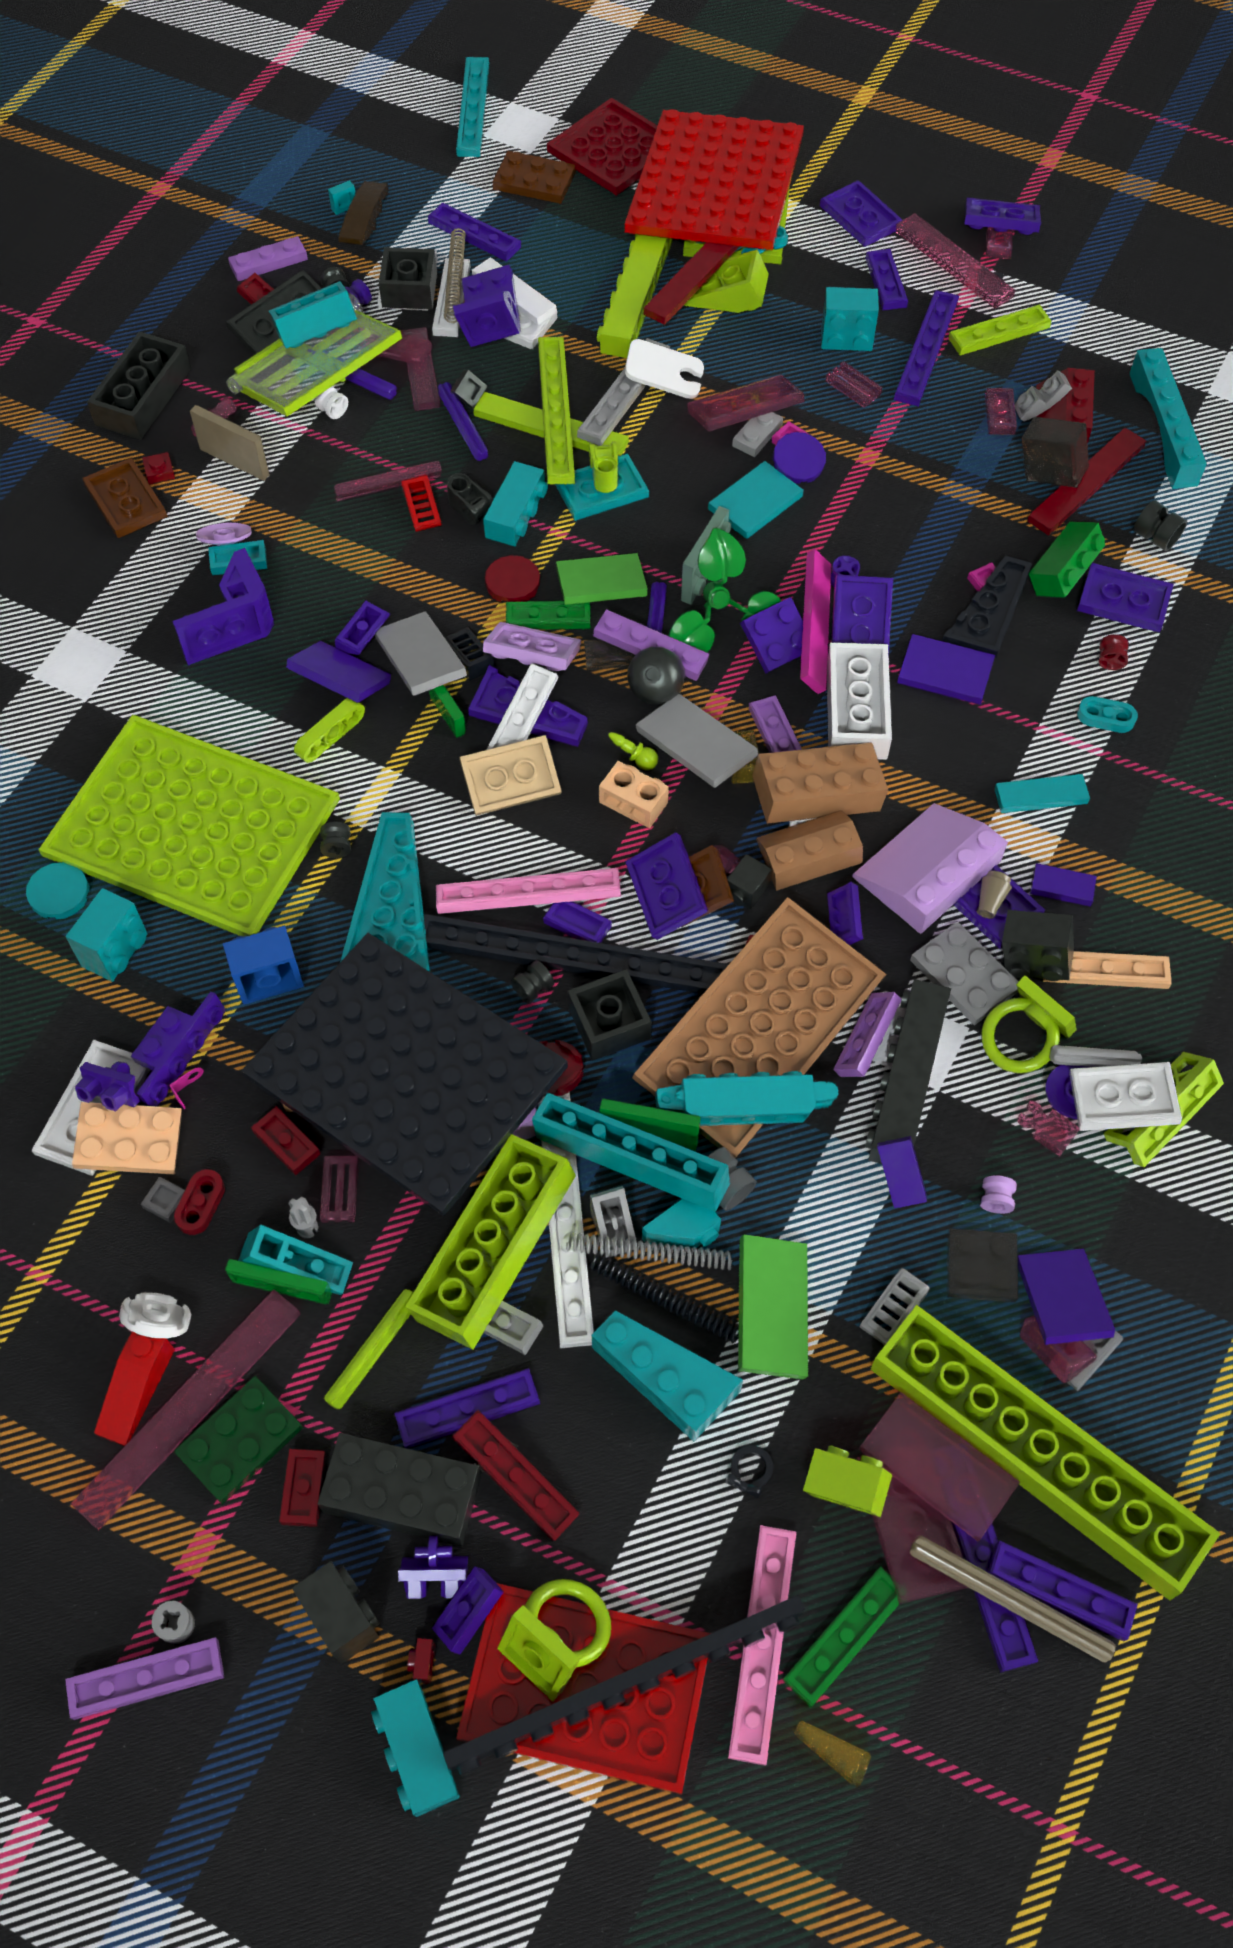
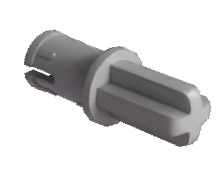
M302 1196L298 1200L292 1198L288 1203L291 1208L289 1211L291 1225L297 1230L300 1237H313L314 1233L312 1230L318 1231L315 1209Z

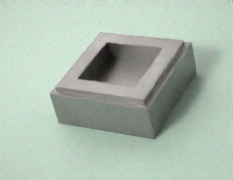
M159 1177L142 1201L141 1206L143 1209L171 1223L185 1190Z

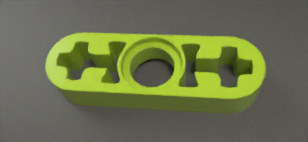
M346 698L298 739L294 746V753L306 763L313 762L360 722L364 716L365 707L361 703Z

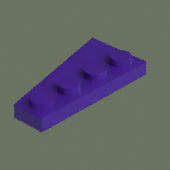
M489 665L468 709L469 716L500 724L520 686L519 681L511 676L508 678L498 673V669ZM547 700L530 733L538 736L546 735L548 739L578 747L588 725V718L557 701L551 702Z

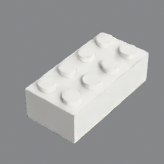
M830 643L827 659L828 747L872 742L877 758L887 760L892 740L888 644Z

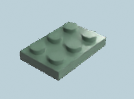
M721 506L718 507L684 561L682 571V602L691 605L697 595H702L707 578L699 571L698 556L714 527L720 528L727 533L730 532L731 523L728 522L729 509Z

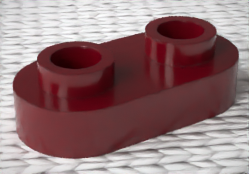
M204 1169L195 1173L190 1179L174 1213L175 1222L183 1233L196 1235L208 1227L225 1191L224 1182L216 1171ZM207 1186H213V1190L210 1193H203ZM192 1216H199L198 1221L189 1223V1219Z

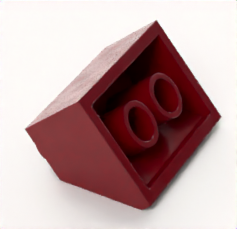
M1067 368L1061 371L1066 376L1072 389L1051 408L1034 417L1033 446L1078 451L1086 450L1093 426L1095 370ZM1046 380L1037 384L1036 389L1040 390Z

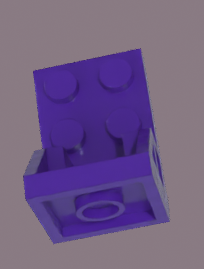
M510 264L462 278L465 303L455 305L453 308L454 315L470 347L521 332L513 271Z
M245 548L234 551L219 584L225 602L172 621L188 665L267 637L274 626L265 587Z

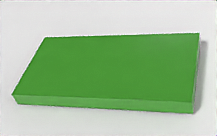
M745 1234L740 1237L738 1371L802 1380L808 1377V1266L806 1243Z

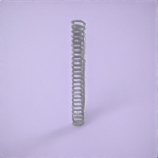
M574 1232L571 1233L569 1241L566 1242V1250L569 1251L573 1239V1251L576 1252L580 1239L581 1253L584 1251L586 1242V1252L588 1254L591 1251L592 1242L593 1253L597 1254L600 1242L601 1256L604 1254L607 1242L608 1256L611 1254L613 1245V1255L616 1257L620 1245V1257H624L627 1245V1258L629 1259L634 1244V1259H637L640 1247V1259L643 1260L647 1247V1260L650 1261L654 1247L655 1262L658 1259L661 1248L662 1263L664 1262L666 1250L667 1262H671L674 1249V1263L677 1264L681 1249V1265L684 1264L686 1252H688V1266L691 1265L693 1252L695 1267L698 1265L700 1252L701 1267H704L707 1253L708 1268L711 1267L713 1254L715 1269L718 1268L720 1254L722 1270L724 1269L727 1255L728 1270H731L732 1264L731 1254L728 1250L725 1253L719 1250L717 1253L715 1249L710 1252L709 1248L704 1251L700 1247L697 1251L695 1246L690 1250L689 1246L683 1248L680 1245L677 1248L675 1244L670 1248L668 1243L663 1246L661 1242L658 1246L655 1242L650 1246L648 1241L643 1245L642 1240L637 1243L633 1239L630 1243L628 1238L623 1243L622 1238L616 1241L615 1237L610 1240L606 1236L603 1240L601 1235L596 1240L594 1234L591 1238H589L588 1234H585L583 1238L582 1234L579 1233L576 1238Z

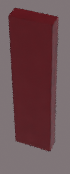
M479 1410L452 1436L467 1454L552 1541H555L580 1514Z

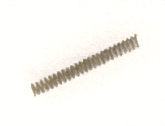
M459 228L451 232L444 307V319L449 323L457 322L456 317L451 318L448 315L455 316L449 313L454 312L452 310L454 309L453 306L450 305L460 304L466 233Z

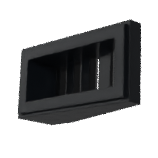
M468 627L444 637L465 666L466 677L469 681L484 675L489 665L494 667L492 655L483 652V644ZM467 638V639H465V640H463V641H460V642H458V643L455 644V642H457V641H459V640H461V639ZM469 643L471 644L463 649H459L460 647H463ZM475 650L474 652H472V653H470V654L464 655V654H466V653H468V652H470V651Z

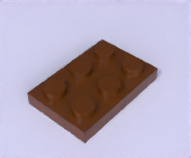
M507 151L492 181L493 190L562 204L576 174L575 165L540 156Z
M132 457L82 478L86 489L117 538L168 517L164 506Z

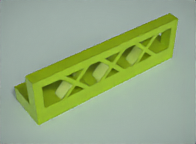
M1182 1052L1171 1064L1182 1116L1181 1124L1135 1127L1128 1136L1121 1134L1123 1130L1128 1128L1108 1129L1104 1133L1106 1141L1126 1147L1133 1163L1145 1167L1224 1084L1214 1059ZM1187 1064L1194 1066L1191 1070L1179 1073Z

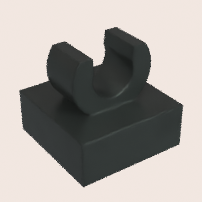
M463 370L450 392L469 408H474L486 390L487 385L469 370Z

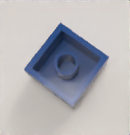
M285 925L270 927L260 933L247 937L239 936L230 942L223 943L231 975L243 1005L304 987Z

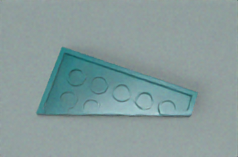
M381 813L341 961L367 933H370L430 972L414 822L410 813Z

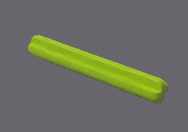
M403 1290L327 1392L324 1399L330 1406L335 1409H341L409 1318L411 1314L405 1306L414 1293L413 1291Z

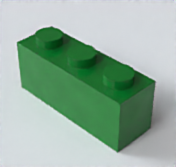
M1069 522L1029 573L1036 596L1065 598L1105 547V538L1102 535L1099 523Z

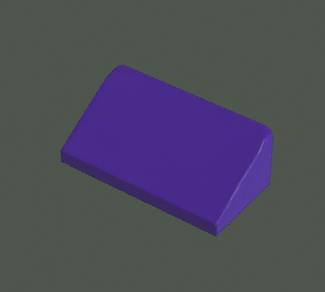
M365 601L336 637L335 648L348 654L359 655L390 616V613Z

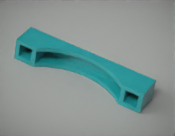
M1163 348L1137 350L1129 374L1136 392L1147 398L1156 414L1163 443L1165 471L1171 488L1197 487L1207 462Z

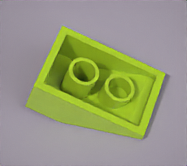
M758 249L729 257L683 306L736 313L747 310L752 311L761 307L769 273Z

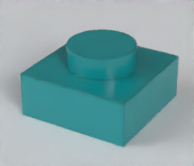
M350 180L328 189L331 210L335 215L347 211L355 196V187Z

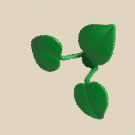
M714 527L698 556L700 573L708 580L714 581L708 583L703 590V597L707 601L704 604L706 608L704 620L699 612L695 610L687 611L676 619L668 635L706 653L711 649L715 638L713 629L707 625L710 621L712 607L722 609L730 604L745 613L741 619L742 622L782 602L777 595L768 591H761L752 595L748 601L747 608L730 598V593L723 584L727 582V577H736L743 572L746 558L742 546L726 531Z

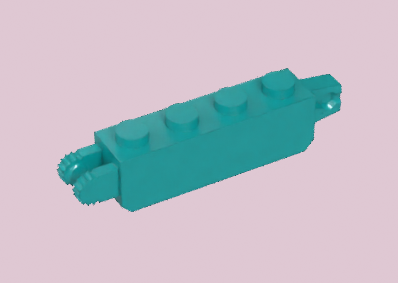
M799 1071L786 1072L782 1076H770L768 1072H758L750 1077H738L736 1073H725L717 1078H706L703 1074H692L683 1078L680 1085L657 1089L655 1099L656 1108L701 1117L700 1126L803 1123L814 1109H821L822 1107L825 1109V1107L831 1106L834 1099L839 1095V1090L833 1082H813V1075H802Z

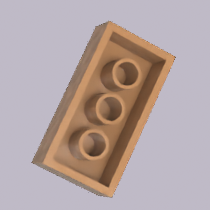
M872 742L758 754L752 775L767 824L819 818L841 810L846 815L877 812L881 810L888 793V787Z

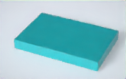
M629 454L618 456V487L612 492L602 493L595 489L592 468L590 466L574 470L575 484H555L574 521L649 497V490Z
M764 461L708 503V510L715 513L719 506L729 509L728 522L731 523V527L748 539L803 497L804 490Z

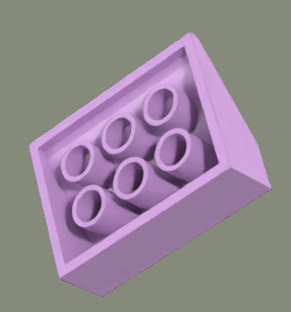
M934 803L853 874V878L921 934L955 904L960 897L966 894L971 887L976 885L983 876L987 875L995 865L1001 862L1008 841L985 823Z

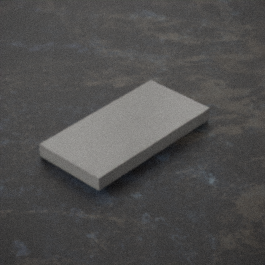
M426 611L383 626L375 634L380 646L413 696L467 676L465 666Z
M680 694L667 701L636 724L638 733L714 788L758 756V749Z

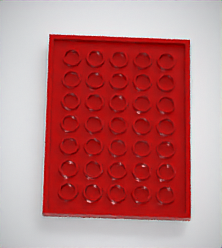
M674 109L663 110L625 221V233L773 250L803 137L804 125H797L792 122L777 123L771 120H750L746 117L732 118L724 115H704L699 112L686 113Z

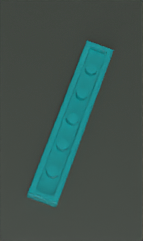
M466 57L456 147L458 157H481L489 75L488 57Z

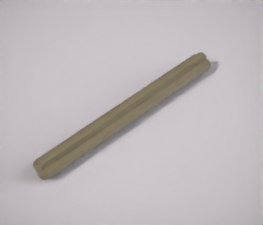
M918 1536L914 1539L910 1548L911 1556L1102 1662L1112 1659L1116 1645L1111 1640L923 1536Z

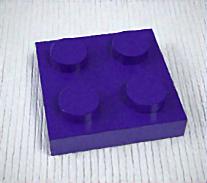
M791 597L740 622L765 674L801 657L803 620Z

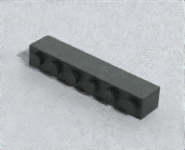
M914 979L911 990H904L900 1007L906 1009L904 1017H897L893 1033L899 1036L897 1045L891 1043L886 1061L892 1063L890 1073L884 1071L879 1089L885 1091L883 1101H876L872 1119L878 1120L876 1130L869 1129L865 1148L871 1149L868 1161L882 1164L877 1148L880 1142L911 1136L913 1146L915 1144L951 988Z

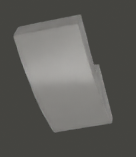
M1057 370L1052 377L1045 381L1040 390L1031 386L1025 393L1021 394L1014 407L1020 419L1027 421L1055 405L1072 387L1066 376Z

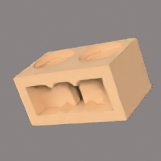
M617 761L599 785V803L650 829L668 804L669 786L657 778H651L641 773L632 765H625Z

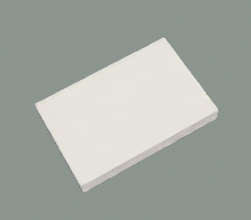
M1170 1062L1070 1069L1069 1075L1079 1131L1181 1124L1182 1116Z

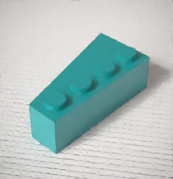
M614 1311L591 1335L592 1348L693 1442L697 1440L741 1392L743 1379L617 1311Z

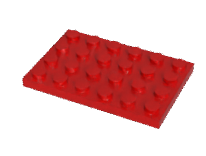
M496 1583L504 1592L485 1620L456 1739L469 1742L711 1633L608 1609L611 1619V1634L605 1650L591 1663L576 1667L563 1692L552 1702L497 1649L513 1614L522 1605L525 1606L533 1591ZM551 1597L543 1603L539 1610L538 1620L554 1630L563 1643L572 1651H578L587 1647L593 1640L596 1633V1620L591 1609L586 1604ZM708 1658L695 1663L696 1670L686 1676L675 1679L672 1673L659 1679L661 1686L650 1692L640 1695L637 1689L624 1695L626 1701L612 1709L604 1710L603 1705L588 1711L590 1718L569 1727L567 1721L556 1725L553 1727L554 1734L543 1740L533 1743L531 1737L518 1742L516 1743L518 1750L513 1752V1754L682 1795Z

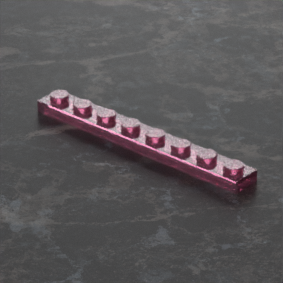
M273 1290L76 1497L71 1505L96 1529L100 1530L301 1315L299 1310L276 1290Z

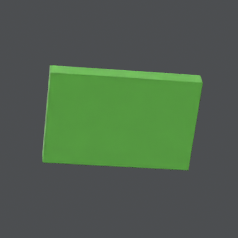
M638 553L556 561V570L565 605L647 596L648 588Z

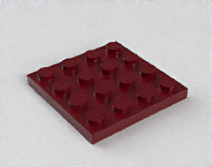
M610 98L547 143V152L561 161L574 164L575 170L617 196L640 179L658 125L617 100Z

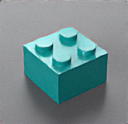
M826 287L821 325V349L872 351L879 312L878 289Z
M102 888L65 937L81 967L113 982L117 975L126 969L129 959L136 949H140L143 946L148 933L133 902Z

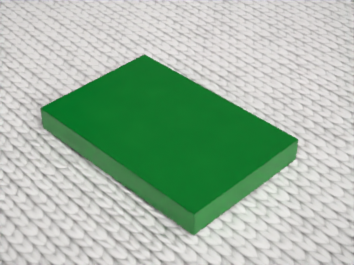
M602 1099L600 1114L697 1152L701 1117Z

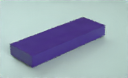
M891 249L866 252L865 259L874 287L878 289V299L882 311L907 308L908 299Z

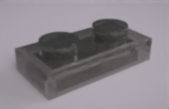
M601 639L584 641L586 670L629 667L632 658L635 656V654Z

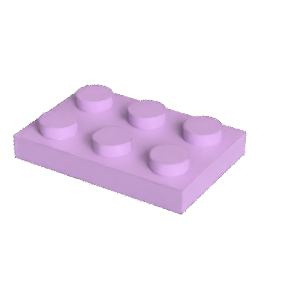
M499 622L484 640L483 652L490 653L493 657L499 659L508 657L517 659L525 665H531V663L546 666L547 669L552 671H561L568 668L579 652L581 640Z

